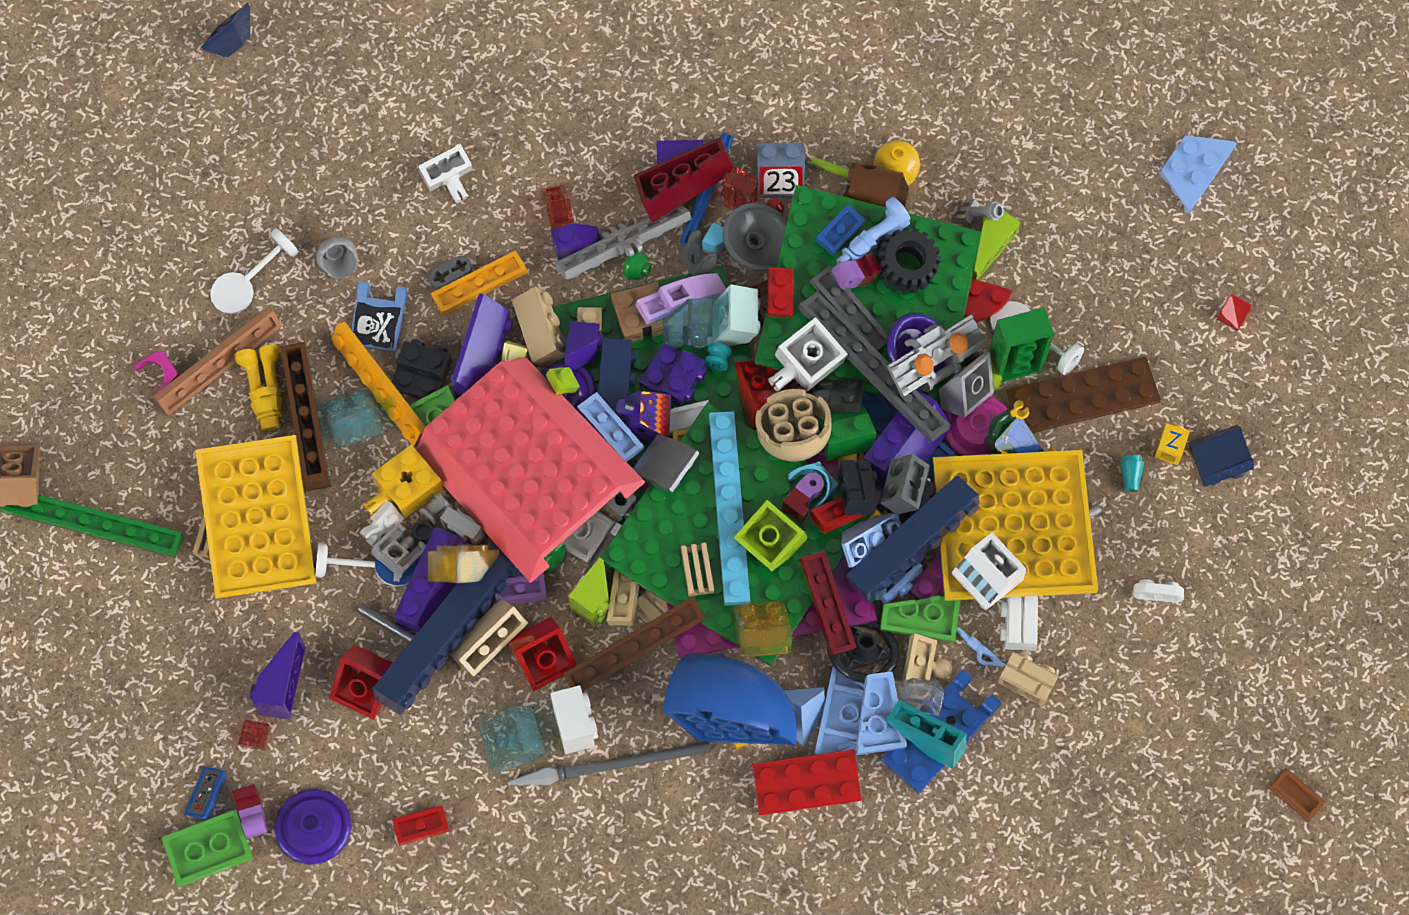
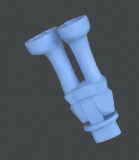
M895 197L887 200L886 218L867 231L863 230L859 236L857 235L851 241L848 248L842 249L843 255L837 259V264L847 260L860 259L865 254L876 252L879 242L886 239L889 234L892 235L895 230L899 229L901 231L903 228H906L910 224V216L904 206Z

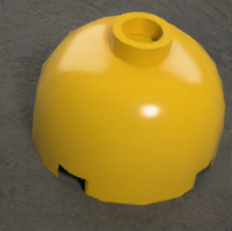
M889 141L877 150L873 165L904 172L906 182L910 185L914 182L920 170L919 154L912 145L905 141Z

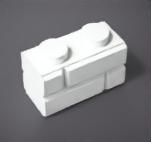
M1038 596L1006 598L1005 602H1001L1000 611L1001 617H1005V626L1000 628V641H1005L1004 649L1035 651L1037 646Z

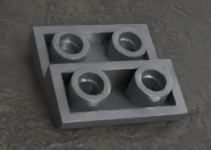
M657 435L633 470L645 482H650L656 489L673 492L700 453L677 440Z

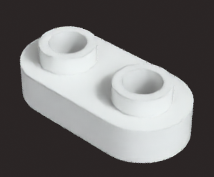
M1144 579L1134 585L1133 597L1143 600L1176 603L1184 600V588L1180 587L1176 582L1156 584L1152 580Z

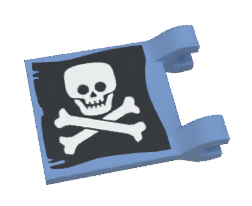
M359 281L351 327L352 332L365 348L396 352L404 309L409 294L407 288L397 286L395 301L369 298L371 290L369 282Z

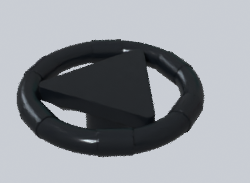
M875 621L850 626L857 648L847 651L846 666L842 663L838 654L830 656L828 647L827 654L833 667L840 674L855 682L865 683L866 676L870 674L853 670L889 659L880 671L871 674L893 672L899 661L898 643L891 632L879 631L880 623ZM855 627L873 629L884 638L890 652L877 644L876 638L872 634L862 633Z

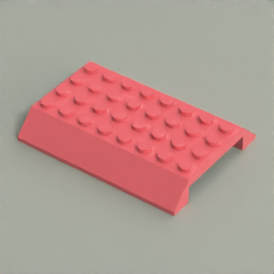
M526 357L499 362L424 428L417 447V452L441 479L442 485L475 522L482 527L484 532L530 583L550 567L544 560V557L611 498L620 492L627 499L645 483L562 394H555L550 382Z

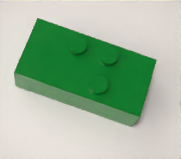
M1045 307L997 320L989 352L997 373L1002 378L1001 383L1042 372L1054 336Z

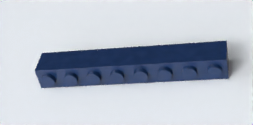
M493 541L372 688L376 701L399 715L405 709H409L413 705L415 696L421 689L424 690L429 685L431 676L435 671L440 670L444 666L446 658L451 651L457 650L460 646L463 636L473 630L479 616L489 610L495 594L500 595L507 585L506 580L518 574V568Z

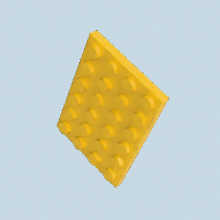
M296 435L195 450L216 599L317 584Z

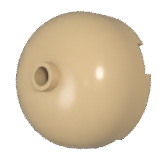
M788 389L771 395L756 413V428L760 443L769 454L784 461H803L815 456L825 447L831 435L832 423L828 404L822 397L819 396L817 398L807 394L803 389ZM814 415L822 418L825 421L824 428L821 432L818 427V421Z

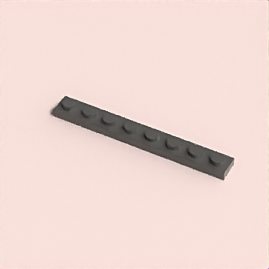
M818 291L799 304V310L810 321L815 317L846 351L848 354L846 358L930 443L949 430L950 424L916 390L901 397L887 368V365L890 363Z

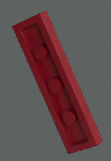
M825 551L800 558L802 571L830 656L857 648Z

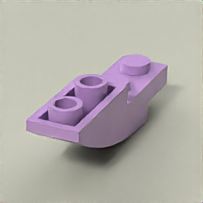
M717 273L697 275L664 285L659 288L658 292L637 300L635 305L648 325L684 309L688 312L713 302L726 290V287Z

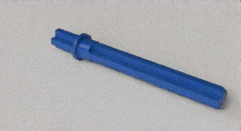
M723 132L720 137L729 152L734 137ZM716 184L697 195L690 213L691 220L687 221L680 239L681 245L686 246L692 231L699 230Z

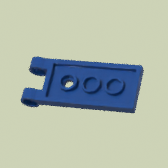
M962 669L924 712L947 723V717H954L956 723L951 726L967 733V743L1000 707L1002 702L991 694L978 710L959 695L973 679L969 673ZM905 737L907 747L887 751L881 758V761L920 794L946 765L930 758Z

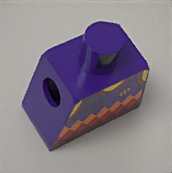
M638 391L617 402V413L624 415V424L635 436L650 444L657 435L669 438L671 395Z

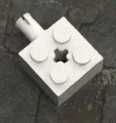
M815 317L778 347L775 356L784 368L773 377H770L768 381L771 386L776 385L774 387L776 391H780L782 387L792 379H795L808 392L843 364L848 354Z

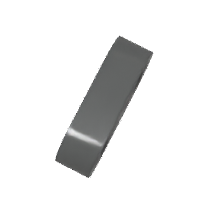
M457 256L434 268L429 274L431 287L434 290H438L471 273L472 265L470 260L465 256ZM457 265L465 266V271L457 270ZM436 276L444 277V282L440 283V281H437Z

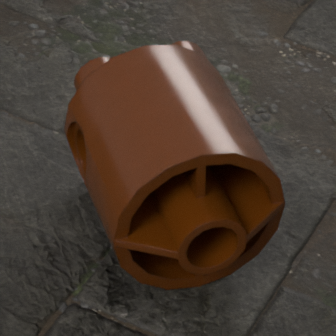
M852 162L846 183H850V185H847L843 197L886 207L887 200L895 197L905 207L909 187L904 177V172L861 162Z

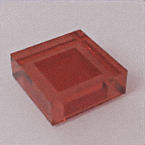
M244 720L238 745L240 747L265 751L270 724Z

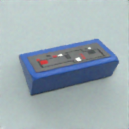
M203 766L184 815L201 821L211 818L228 776L226 771Z

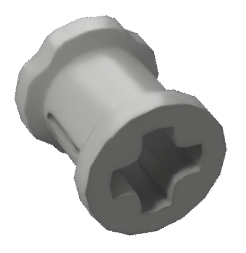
M436 493L434 499L425 508H420L419 512L424 519L435 525L437 523L436 520L445 512L447 507H452L443 496Z

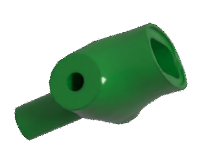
M563 542L544 557V560L550 566L545 570L546 573H553L562 565L566 551V545Z

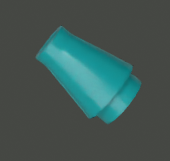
M1124 455L1122 456V461L1119 462L1124 491L1138 492L1144 467L1142 456Z

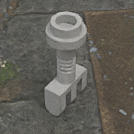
M965 199L963 202L965 207L960 208V214L956 216L955 221L961 224H971L974 216H987L989 220H998L1003 216L1004 208L997 201H991L987 206L980 207L976 199Z

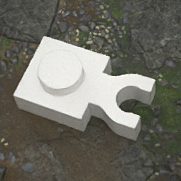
M386 501L370 518L373 523L364 527L359 533L367 539L368 544L374 546L383 534H387L398 522L401 523L404 518L392 503Z

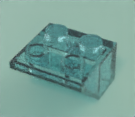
M687 299L663 320L664 343L674 348L683 345L704 348L712 343L713 299Z
M358 390L351 393L348 397L342 399L334 398L329 400L327 404L322 405L337 448L384 433L369 390Z

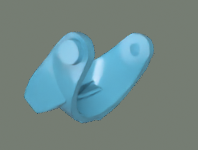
M820 462L799 467L788 474L789 481L809 473H817L823 478L826 495L814 508L828 502L839 487V483L834 480Z

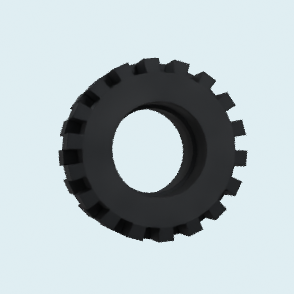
M909 227L903 228L902 232L899 229L895 230L892 235L889 234L886 237L876 260L882 269L878 277L880 280H885L884 285L887 288L890 285L893 287V292L897 293L898 290H902V294L907 295L909 290H911L912 294H915L919 289L922 291L930 284L939 268L941 256H937L940 252L939 247H934L935 240L933 238L929 240L927 238L928 233L923 232V234H920L917 228L909 231ZM900 252L913 254L918 259L920 268L917 270L904 269L898 264L895 254Z

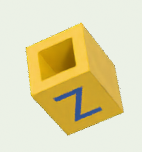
M1166 423L1154 458L1178 465L1190 431L1185 430L1181 425Z

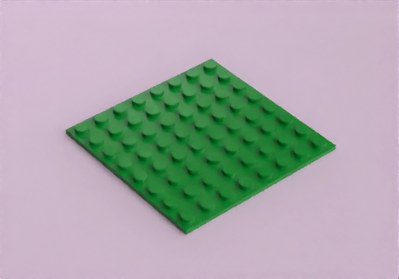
M799 185L795 186L776 267L793 269L792 318L767 317L766 310L754 364L777 370L784 368L782 363L776 358L775 353L782 343L810 322L799 310V304L817 292L810 283L811 279L828 266L834 268L838 265L837 259L843 255L842 249L848 248L851 241L857 235L859 236L863 230L867 231L881 223L886 218V207ZM849 205L866 221L838 252L832 256L815 239ZM909 214L910 224L907 226L909 231L917 228L920 234H923V232L928 233L927 238L929 240L933 238L935 240L934 247L938 246L940 250L937 255L941 256L939 268L930 284L922 291L919 289L915 294H912L911 290H909L906 295L902 294V290H898L897 293L893 292V287L889 285L887 288L884 285L885 280H880L877 276L871 284L850 288V290L888 336L891 327L898 318L908 313H923L933 318L946 330L964 318L981 237L980 231ZM885 239L878 243L877 251L872 252L875 258ZM908 252L895 254L898 264L904 269L917 270L920 268V263L913 254ZM886 345L878 352L891 363ZM847 358L843 364L825 377L832 380H844L846 378L864 379L865 392L884 396ZM951 375L933 385V389L928 392L924 391L921 386L917 389L934 399L941 408L939 389L951 379Z
M707 402L680 441L700 453L692 467L688 469L673 492L656 489L650 484L600 558L604 560V564L676 607L693 597L688 596L681 546L686 545V547H689L692 544L701 545V543H706L714 593L694 596L706 616V619L700 623L771 667L813 603L799 559L825 551L831 571L833 572L844 555L841 545L842 533L857 523L867 520L869 515L823 534L809 515L811 510L824 499L826 495L824 486L820 497L811 501L807 506L809 512L802 524L791 518L781 510L782 504L805 475L798 476L794 480L789 481L788 474L799 467L810 464L804 460L791 462L772 456L760 443L757 432L735 419L744 525L768 500L806 533L808 539L791 558L773 571L746 550L750 604L724 606L709 427V413L723 411ZM840 486L828 502L841 497ZM700 551L697 553L703 588H707L703 558ZM687 553L693 590H696L698 586L692 553Z

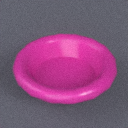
M989 396L965 418L946 411L944 414L951 423L952 428L944 437L945 442L958 456L988 454L990 450L984 443V438L988 435L992 419L1006 411V406L994 397Z

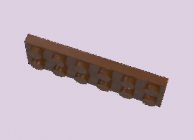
M1146 356L1006 390L1011 409H1014V403L1018 400L1023 401V407L1018 410H1024L1026 407H1029V415L1023 420L1032 433L1154 405L1161 401Z

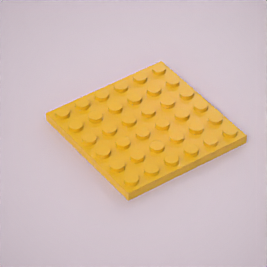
M1082 450L933 457L935 494L958 475L979 495L980 501L978 510L972 516H966L961 521L957 530L953 533L948 532L940 543L945 601L974 599L952 575V571L969 551L990 533H993L1026 568L1024 580L1002 598L1098 592Z

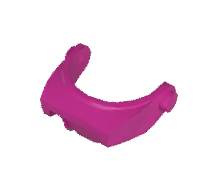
M164 351L155 352L143 360H138L133 366L138 371L149 364H159L164 372V382L159 391L180 376Z

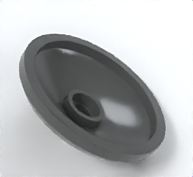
M760 203L741 205L730 213L724 223L722 232L724 246L731 258L746 269L762 272L768 271L769 267L776 268L787 221L777 210ZM750 241L755 242L756 246L751 245Z

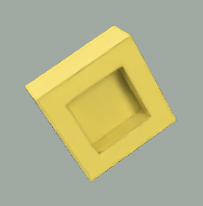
M506 341L503 347L501 362L525 357L528 359L529 351L527 346Z

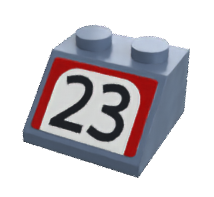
M757 143V198H793L796 185L805 187L804 143Z

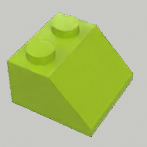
M768 500L733 537L771 571L791 558L808 539L806 533Z
M600 557L568 596L571 611L594 628L598 623L603 624L607 620L610 605L604 560Z

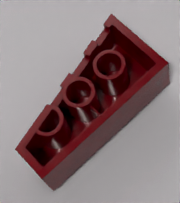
M721 137L634 174V179L641 203L653 223L735 172L728 151Z

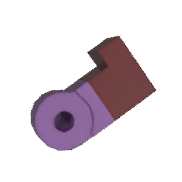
M869 253L860 259L843 261L836 265L831 272L841 289H850L871 284L882 272V269L873 253Z
M817 473L805 475L783 501L781 510L802 524L809 512L807 506L811 501L818 499L824 487L823 478Z
M255 784L233 790L232 794L246 838L268 833L263 806Z

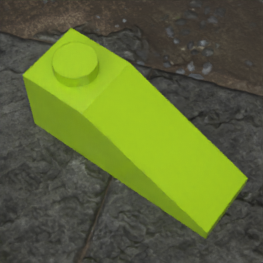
M1005 211L998 220H989L987 216H984L981 221L983 227L972 276L974 279L978 280L1018 233L1021 222Z

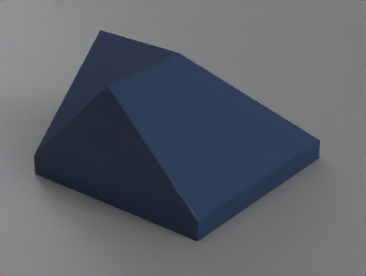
M246 3L219 24L202 44L201 48L204 51L226 58L240 49L250 37V5Z

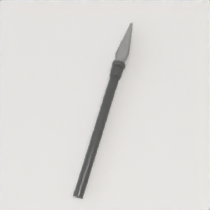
M707 742L583 765L564 766V768L562 766L557 768L544 767L510 780L507 783L509 785H550L558 780L564 781L565 778L571 779L585 774L709 753L710 745Z

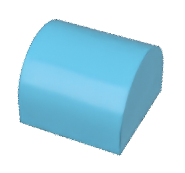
M715 222L712 223L702 240L703 252L707 254L709 252L720 254L724 250L723 227Z

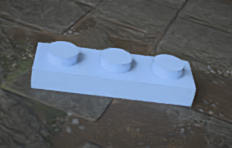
M597 392L577 406L579 413L626 462L644 449L643 444Z

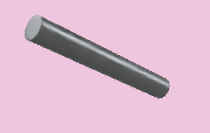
M363 603L359 606L358 613L408 643L415 637V634Z

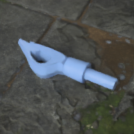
M960 627L957 628L956 633L967 641L966 644L970 648L977 651L979 663L983 665L1006 666L997 656L983 646L977 638L969 636ZM982 656L990 658L991 662L984 661Z

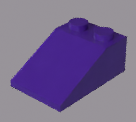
M293 632L259 674L256 685L252 684L250 699L259 715L290 720L306 649L299 632Z

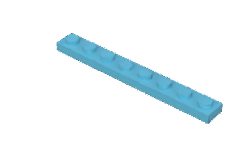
M734 412L709 413L724 606L750 604L746 549L733 538L744 526Z

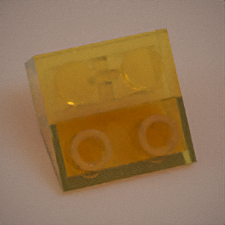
M488 545L438 546V551H427L428 581L479 582L498 557L499 550H489Z
M769 601L766 604L754 605L752 603H744L740 606H734L737 645L740 657L792 653L791 623L784 602Z

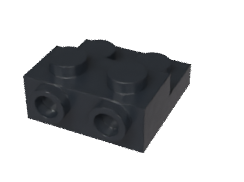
M412 339L411 342L404 341L396 362L397 368L392 384L400 394L418 399L428 396L443 387L452 362L451 354L442 346H434V349L425 347V344L417 339Z

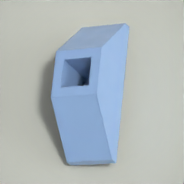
M893 512L861 521L842 533L841 545L849 567H854L901 526L898 514Z

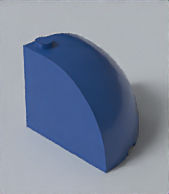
M689 652L678 661L667 686L663 712L699 742L796 745L797 728L792 704L782 687L765 672L746 662L720 653Z

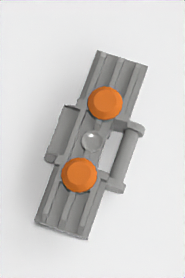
M972 314L946 330L940 325H932L924 330L925 334L923 336L912 337L905 341L907 347L913 346L914 349L887 365L901 397H904L920 386L926 392L932 390L933 385L949 375H956L961 371L959 362H962L966 357L986 346ZM944 361L946 367L934 373V366Z

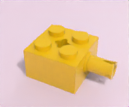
M411 444L372 473L374 483L380 489V493L364 503L363 506L367 512H370V516H373L386 501H389L406 519L433 499L436 493H441L444 490L442 481Z

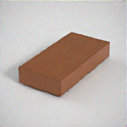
M1287 768L1268 787L1307 822L1326 803Z

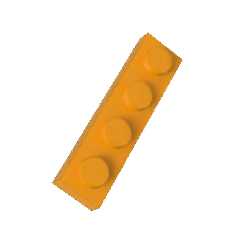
M515 250L432 292L431 297L442 316L476 300L479 293L486 295L527 274V268Z

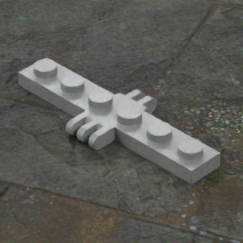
M680 205L653 223L649 217L629 227L620 223L617 225L618 230L612 227L608 229L609 234L606 231L601 232L602 240L555 262L556 269L568 280L579 276L590 268L600 266L601 263L611 258H616L623 254L631 257L634 255V250L637 253L643 251L642 245L644 242L660 237L664 232L680 227L685 222L691 220L690 212Z

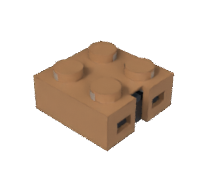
M658 282L611 294L612 306L623 339L636 342L643 340L645 335L652 334V337L671 332L669 316L647 325L635 305L637 300L658 292Z

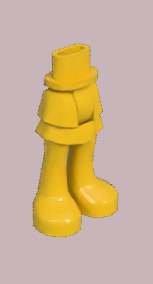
M275 344L265 345L259 349L266 387L261 386L257 352L253 349H243L235 353L236 363L246 370L250 385L249 398L252 401L250 405L257 416V422H260L263 432L281 428L280 419L282 418L283 398L280 397L281 390L279 389L276 375V363L281 356V349L279 345Z

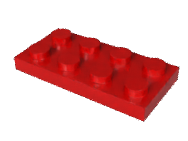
M855 749L752 763L759 815L862 801Z

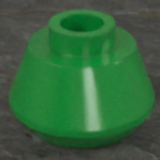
M635 250L633 256L629 257L627 255L622 270L625 279L641 280L644 276L648 277L652 268V264L649 263V257L642 251L637 253Z

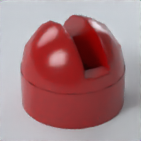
M775 197L767 204V206L780 213L784 212V205L778 197Z

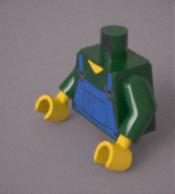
M1016 401L1014 409L1009 408L992 419L988 435L984 438V443L990 450L986 455L1044 451L1023 420L1029 415V407H1026L1024 410H1018L1023 407V401ZM1049 448L1046 452L1057 450L1055 448Z

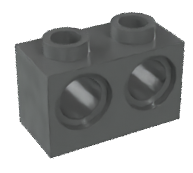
M914 454L891 459L880 503L896 514L918 510L930 465Z

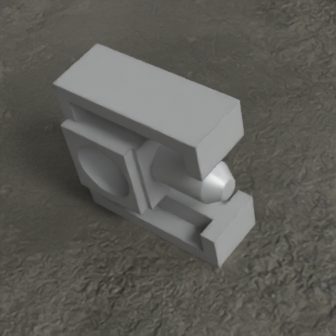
M448 506L440 517L445 530L461 537L465 541L470 538L469 544L477 549L486 538L482 527L477 525L474 519L459 510L455 511Z
M398 522L372 547L371 554L399 578H402L419 562L426 545L420 541L418 546L409 554L407 550L414 544V538L408 536L399 544L397 540L404 536L406 528ZM394 553L397 554L399 557L394 558L391 557L389 554Z

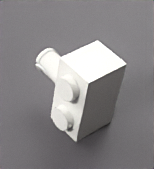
M461 144L418 166L419 173L430 192L444 185L449 189L455 203L461 202L459 194L463 200L469 197L459 178L472 171V164Z

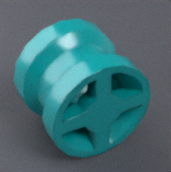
M710 343L707 349L709 355L705 357L706 366L716 371L727 370L729 364L727 359L731 356V348L721 343Z

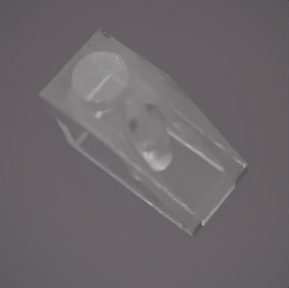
M911 678L895 684L898 701L900 700L927 714L940 716L945 691L938 681Z

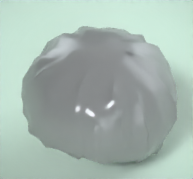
M332 236L320 244L316 259L318 266L334 279H343L356 271L358 256L355 244L351 240L343 236Z

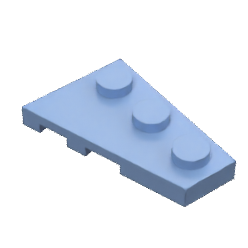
M892 671L870 674L865 678L855 756L907 747L905 736L886 722L887 716L898 702Z

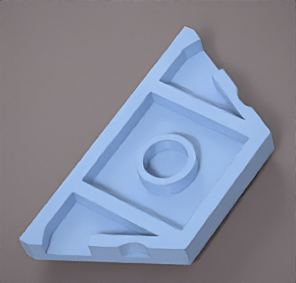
M1185 135L1160 172L1161 176L1171 186V191L1174 195L1179 197L1187 213L1191 212L1236 147V142Z
M834 667L831 672L815 754L849 750L857 746L864 684L846 678Z

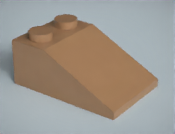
M0 445V507L6 505H19L21 507L37 505L40 445Z

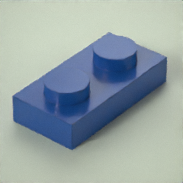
M847 205L816 237L815 241L834 256L861 228L866 220L852 207Z

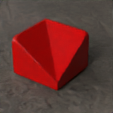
M1231 294L1220 311L1217 320L1238 331L1250 312L1252 305Z

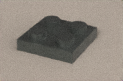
M824 378L813 387L812 395L817 398L819 396L822 397L828 404L830 413L860 412L864 393V379L846 378L844 380H832Z

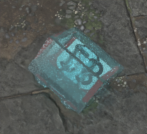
M511 706L479 726L492 774L533 763L548 754L533 706Z

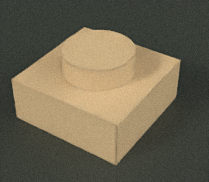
M578 308L577 322L600 324L599 334H602V308Z

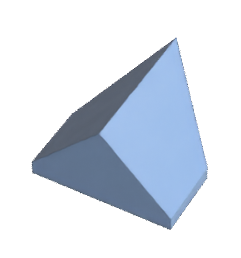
M824 687L785 690L795 713L796 740L803 748L822 718L825 706Z

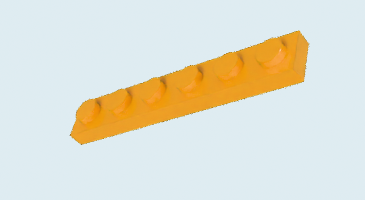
M345 322L337 324L331 337L334 346L339 349L348 365L355 370L362 383L374 395L375 400L381 404L388 413L389 418L401 430L404 438L413 447L418 446L426 426Z

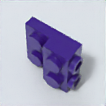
M663 343L639 381V386L650 392L671 395V403L681 407L686 401L690 402L696 391L694 387L697 382L701 383L704 380L708 371L706 369V361L685 350L682 353Z

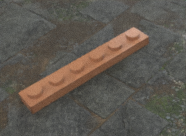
M270 307L265 308L153 397L167 416L172 414L236 363V352L243 349L256 348L280 329L282 325L274 311Z

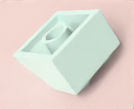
M730 285L713 302L712 343H721L726 346L745 344L758 335L760 331V321H758V311L760 309L758 289Z

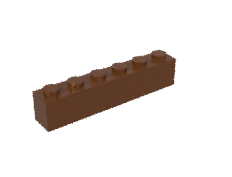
M305 342L280 346L294 432L297 438L303 483L307 492L331 487L309 354Z

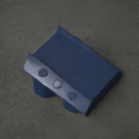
M1238 425L1188 442L1204 487L1219 484L1222 480L1228 478H1241L1247 471L1254 469V460L1247 447L1241 427Z

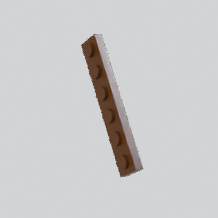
M693 596L566 671L563 675L571 688L580 685L583 692L706 619V616Z

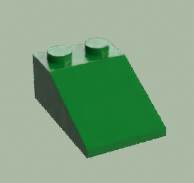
M862 404L860 412L830 413L832 423L831 435L827 444L822 449L827 461L870 450L875 443L876 431L868 412ZM814 415L818 421V427L821 432L824 428L825 421L822 418Z

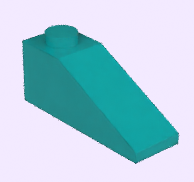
M900 700L886 718V722L926 755L952 769L966 751L967 733Z

